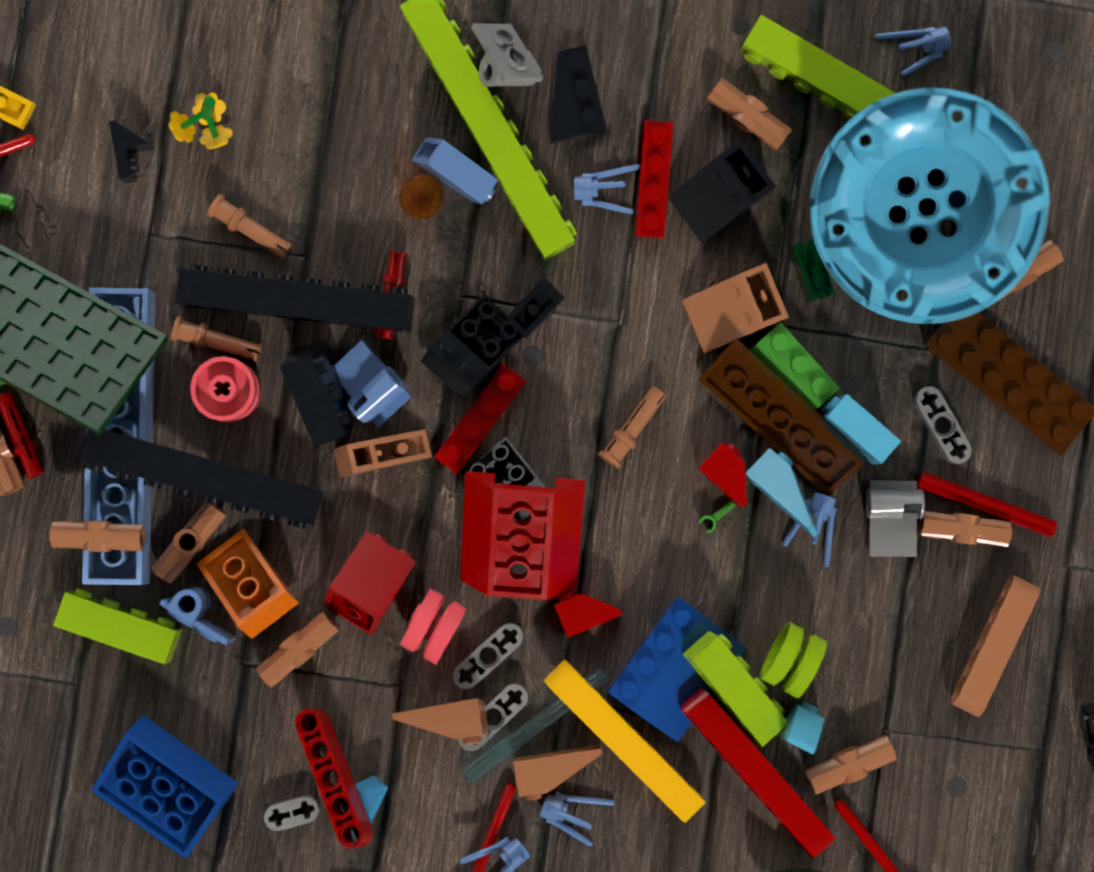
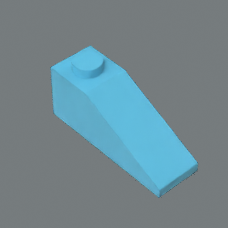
M769 448L745 474L752 484L814 538L818 532L798 478L791 468L794 463L783 452L777 455Z

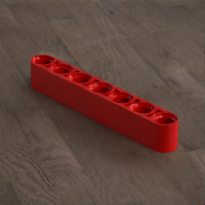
M702 687L699 688L679 707L684 715L812 859H816L835 840V837L706 690Z

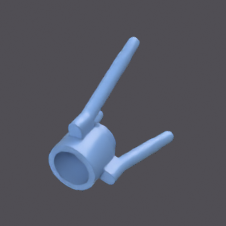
M946 27L879 33L875 35V39L922 36L921 39L909 41L898 46L900 50L922 45L926 53H931L903 70L901 75L906 76L932 60L943 57L942 51L951 48V37Z
M635 164L592 174H582V177H574V199L582 200V206H596L620 213L633 214V209L595 200L593 197H598V189L624 187L626 185L624 181L598 182V179L639 170L641 166Z
M814 493L812 500L806 499L812 518L817 519L815 527L818 534L814 538L812 537L811 543L813 545L817 543L823 521L827 522L823 566L828 567L831 555L834 518L837 511L834 508L836 499L820 493ZM794 522L783 541V546L789 544L799 529L800 525L797 522Z
M556 791L555 796L547 794L540 817L545 818L547 823L555 825L587 846H592L593 842L563 823V820H567L587 829L592 828L590 823L567 814L566 811L569 805L563 802L613 806L615 801L604 798L566 795Z
M505 837L499 843L461 858L460 863L465 864L503 849V852L499 855L506 865L499 872H513L530 855L517 838L510 842Z

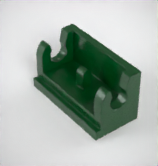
M810 239L802 244L792 245L788 252L806 303L810 304L835 295L827 269L820 258L814 239Z

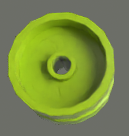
M789 621L782 628L771 646L761 668L759 678L773 686L783 680V691L798 699L806 691L824 658L828 642L814 634L804 639V629Z

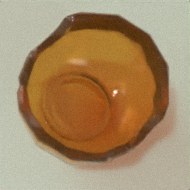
M416 175L408 179L401 187L399 192L400 206L406 215L416 220L429 219L437 214L443 206L444 189L436 179L428 175Z

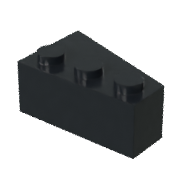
M327 339L296 349L284 361L280 369L314 447L346 437L353 428V416L347 407Z

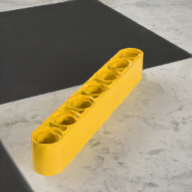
M565 659L543 680L684 823L706 803L702 796Z

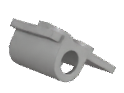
M473 23L471 29L486 52L479 65V78L484 86H532L535 82L542 81L544 78L541 74L542 70L530 50L525 48L511 24Z
M869 480V489H866V518H869V556L917 557V519L923 518L925 510L924 492L922 489H917V481Z

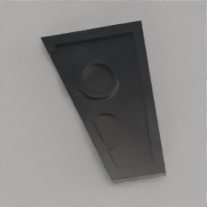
M586 45L558 51L550 144L604 132L607 129Z

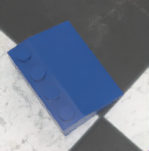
M676 595L609 685L607 691L633 712L678 742L692 724L679 707L701 687L711 697L714 694L683 656V653L708 630L716 635L723 634L733 647L730 651L735 657L738 655L742 656L747 647Z
M143 715L125 733L91 791L187 859L239 783Z

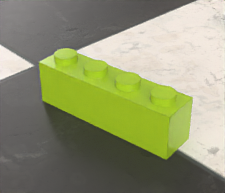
M76 588L75 592L69 591L64 593L53 624L54 627L164 665L171 662L182 632L181 628L175 626V621L165 617H159L158 620L147 617V611L131 607L130 611L120 607V602L104 597L103 601L92 598L93 593L84 589Z
M708 630L683 653V656L749 737L763 747L788 724V721L782 715L785 710L774 698L770 700L765 692L768 689L757 677L753 679L747 672L750 666L739 655L735 657L730 651L733 647L730 641L723 634L716 635Z

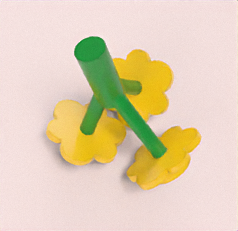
M214 92L208 95L205 93L196 95L194 100L196 105L192 108L194 116L190 119L187 115H180L176 111L170 114L171 121L168 123V126L179 142L186 141L190 143L193 141V135L196 134L194 123L198 120L202 125L209 126L202 131L203 136L199 139L200 143L205 144L207 149H215L226 145L228 139L233 135L230 128H224L223 125L215 126L214 122L218 123L221 121V114L226 110L225 102L218 99L217 94Z

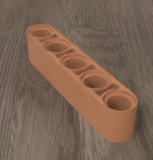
M1011 575L1008 578L953 691L950 700L951 705L976 717L982 715L1038 600L1040 587L1015 575Z

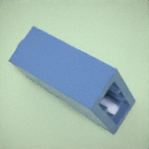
M426 137L411 160L416 166L474 203L483 204L484 201L490 200L495 193L496 188L494 186L498 179L443 139Z

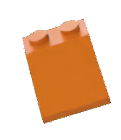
M244 528L196 563L237 627L251 639L299 604L286 583Z

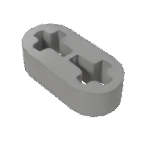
M310 794L276 802L265 811L264 822L269 829L274 831H281L310 823L320 813V802L315 796ZM303 801H306L309 806H314L310 816H307L305 812L295 813L296 809L303 806ZM275 809H278L279 813H290V816L282 819V824H278L277 820L271 819Z

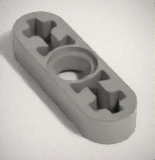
M932 386L919 389L914 395V405L943 457L952 464L966 462L972 453L971 445L941 392ZM925 392L927 395L933 394L935 397L932 401L934 409L936 410L941 407L943 412L936 413L929 418L928 413L933 412L929 405L922 404L921 401L925 398L923 393ZM939 417H945L950 422V429L945 434H941L935 429V421ZM954 433L957 434V437L952 438L956 446H963L964 450L960 452L961 458L951 455L950 452L954 448L950 441L943 443V438H948Z
M509 622L498 628L456 666L453 672L454 683L461 689H470L479 683L521 645L523 641L521 627ZM505 629L509 631L515 629L518 632L515 636L517 642L513 644L511 641H508L503 646L507 651L502 654L500 648L491 641L497 638L499 643L505 637L503 632ZM486 647L493 648L497 654L495 662L492 664L483 663L480 659L482 649ZM474 657L478 666L485 669V671L480 674L479 669H477L471 676L472 682L467 680L461 682L459 680L461 676L459 670L462 668L466 671L474 665L469 660Z
M511 683L485 705L486 712L492 708L499 710L502 714L501 722L497 725L488 724V730L491 732H489L488 737L481 738V743L464 745L463 741H459L461 747L467 751H475L481 748L525 707L528 701L526 688L519 683ZM520 690L522 692L520 696L522 702L519 704L515 701L508 706V709L512 712L507 715L504 707L496 702L501 699L504 704L510 697L508 691L517 692Z

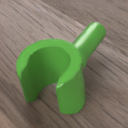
M1 193L0 214L3 209L12 212L17 198Z
M732 500L712 515L706 514L701 517L699 524L705 519H711L713 522V527L709 528L705 533L713 532L717 521L736 506Z

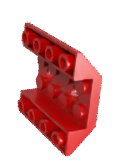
M466 471L460 580L487 596L548 600L576 589L585 480L555 478V488L495 484L496 473ZM519 510H525L529 512L531 517L526 521H520L515 518L514 514ZM515 564H522L527 568V571L523 574H516L511 570V567Z

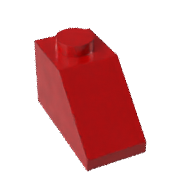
M721 442L697 470L738 507L743 508L747 504L745 462L740 458L743 453L732 443L729 442L725 445Z
M573 590L557 596L559 602L554 603L568 638L622 615L618 607L581 592L575 594Z

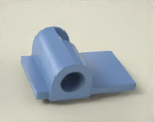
M364 340L356 344L335 364L341 386L352 397L347 403L349 409L360 421L366 424L373 422L377 427H380L413 397L407 391L409 387L390 366H386Z
M201 587L188 588L179 591L174 597L161 600L160 605L169 611L168 614L191 628L196 627V631L212 642L219 641L223 645L230 644L236 639V636L205 617L212 605V598L206 589ZM190 596L196 602L195 609H192L189 605Z

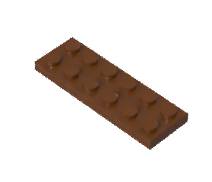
M980 313L956 321L940 323L923 344L924 347L1057 455H1062L1094 416V406Z
M735 339L699 377V380L778 453L783 452L794 463L792 466L824 495L830 496L868 459L738 339Z

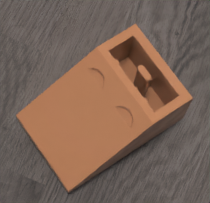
M767 263L735 275L682 300L704 354L732 343L735 339H742L789 318Z

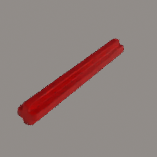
M922 472L918 478L917 487L1047 537H1053L1057 530V522L927 472Z

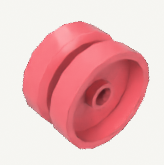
M226 356L211 358L201 364L193 374L190 385L192 401L198 411L210 419L226 423L239 422L252 415L259 405L262 394L260 380L255 371L245 363ZM230 385V387L227 388L228 390H230V393L228 395H224V387Z
M430 589L423 602L417 606L406 626L408 629L400 646L415 652L419 649L424 638L428 639L429 641L423 651V658L437 665L467 608L454 601L448 605L443 616L438 614L444 603V595Z

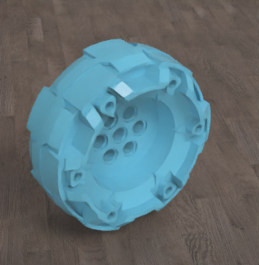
M918 88L902 91L882 98L858 112L838 131L827 146L819 161L811 188L810 223L812 235L820 258L831 277L851 298L864 307L882 316L908 323L937 324L956 321L976 314L1000 300L1017 285L1030 269L1029 267L1040 250L1048 224V210L1050 206L1048 181L1042 160L1028 135L1015 120L992 103L980 97L951 89ZM954 111L962 113L963 119L961 122H954L952 120L951 114ZM861 136H870L871 144L866 147L862 146L859 142ZM933 169H938L944 174V181L938 187L930 185L927 179L929 172ZM902 177H910L915 183L914 190L910 194H903L898 189V181ZM1020 177L1025 178L1027 181V186L1024 189H1019L1016 186V181ZM953 191H960L965 196V202L959 208L952 207L948 202V197ZM924 198H930L935 203L934 212L928 216L921 214L918 208L920 201ZM894 206H902L906 211L905 219L900 223L892 222L889 218L890 209ZM944 220H952L956 225V231L952 236L944 237L939 231L940 224ZM842 224L845 228L842 235H835L833 233L834 225ZM916 227L923 228L927 234L925 241L921 244L912 243L909 237L911 230ZM992 267H996L999 270L998 276L994 279L988 276V270ZM901 289L906 290L908 293L907 299L903 301L896 298V293Z

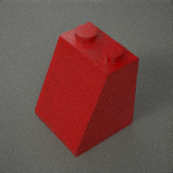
M366 531L330 585L323 606L373 636L412 573L416 561L405 550H397L388 545L386 539L382 536L370 534Z

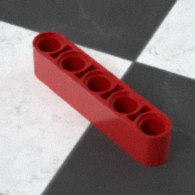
M302 710L296 716L295 727L337 839L343 847L349 849L366 846L370 843L373 836L372 827L331 719L323 710ZM314 715L317 723L316 727L312 730L309 726V720ZM322 743H325L327 746L325 757H322L319 751ZM333 770L338 776L335 785L330 781V774ZM343 798L347 800L349 806L346 813L342 812L340 807ZM354 826L359 831V839L357 841H354L351 837V830Z

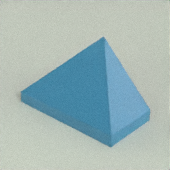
M371 776L355 784L370 824L388 790V787L376 776ZM343 798L340 807L344 813L347 812L349 806L347 800ZM354 826L351 830V833L358 840L359 831Z

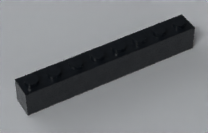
M193 264L190 265V269L180 268L175 303L184 307L411 333L415 298L407 294V289L391 287L390 292L379 291V286L361 284V289L350 288V283L333 281L332 285L321 284L322 280L315 278H304V282L293 281L292 276L275 274V279L264 278V273L247 271L246 276L236 275V270L228 268H218V272L207 271L208 267Z
M105 429L100 436L90 430L87 431L79 458L80 461L85 462L83 468L101 473L103 467L115 470L113 476L131 481L134 475L144 478L143 484L161 489L162 484L174 487L172 493L190 497L191 492L203 495L201 501L219 505L220 500L232 503L230 509L248 513L249 508L260 510L259 517L277 521L278 516L289 519L288 525L305 529L306 524L314 525L323 491Z

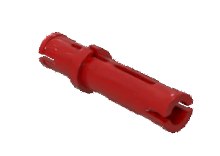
M390 250L387 273L382 279V282L385 283L384 292H390L391 287L402 288V286H405L406 280L403 277L408 253ZM376 329L374 337L393 340L394 331Z
M6 392L0 394V412L14 443V454L19 456L27 474V479L44 474L45 469H43L35 450L38 448L35 441L32 442L13 393Z

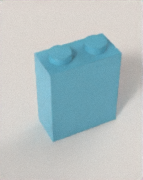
M848 394L840 397H831L820 409L823 413L822 417L868 458L866 461L870 465L882 464L901 442Z

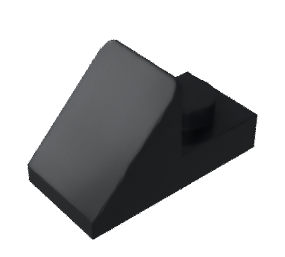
M109 121L119 179L126 184L137 182L136 173L140 172L137 156H133V153L154 150V147L117 121Z
M544 277L510 312L506 319L527 338L556 312V308L565 297Z

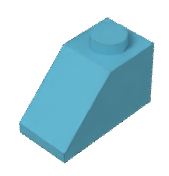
M805 701L802 706L794 702L786 717L788 724L778 734L787 742L814 755L825 719L818 714L819 708Z

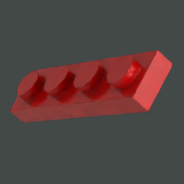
M644 121L635 237L664 239L674 122Z
M502 364L434 458L458 475L527 381L505 364Z

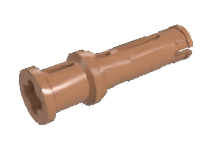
M219 194L214 199L207 211L208 217L219 219L228 226L227 229L230 231H240L278 256L281 260H284L287 254L279 249L278 246L290 252L293 246L249 218L244 208H237L227 202L222 194Z
M177 316L171 332V341L182 340L189 342L198 349L204 348V346L253 360L254 362L258 361L260 355L248 350L251 349L258 352L262 350V344L254 343L210 330L206 323H201L200 325L185 321L182 316Z
M651 386L627 422L620 430L617 429L612 433V440L604 451H599L598 455L616 469H620V462L630 449L636 447V438L667 396L658 388Z

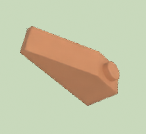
M426 429L346 444L333 449L340 478L432 457Z
M479 698L392 713V720L463 741L464 745L481 743V738L489 736L485 702Z
M601 744L515 757L513 764L518 797L525 796L527 801L543 798L544 793L550 792L602 755Z

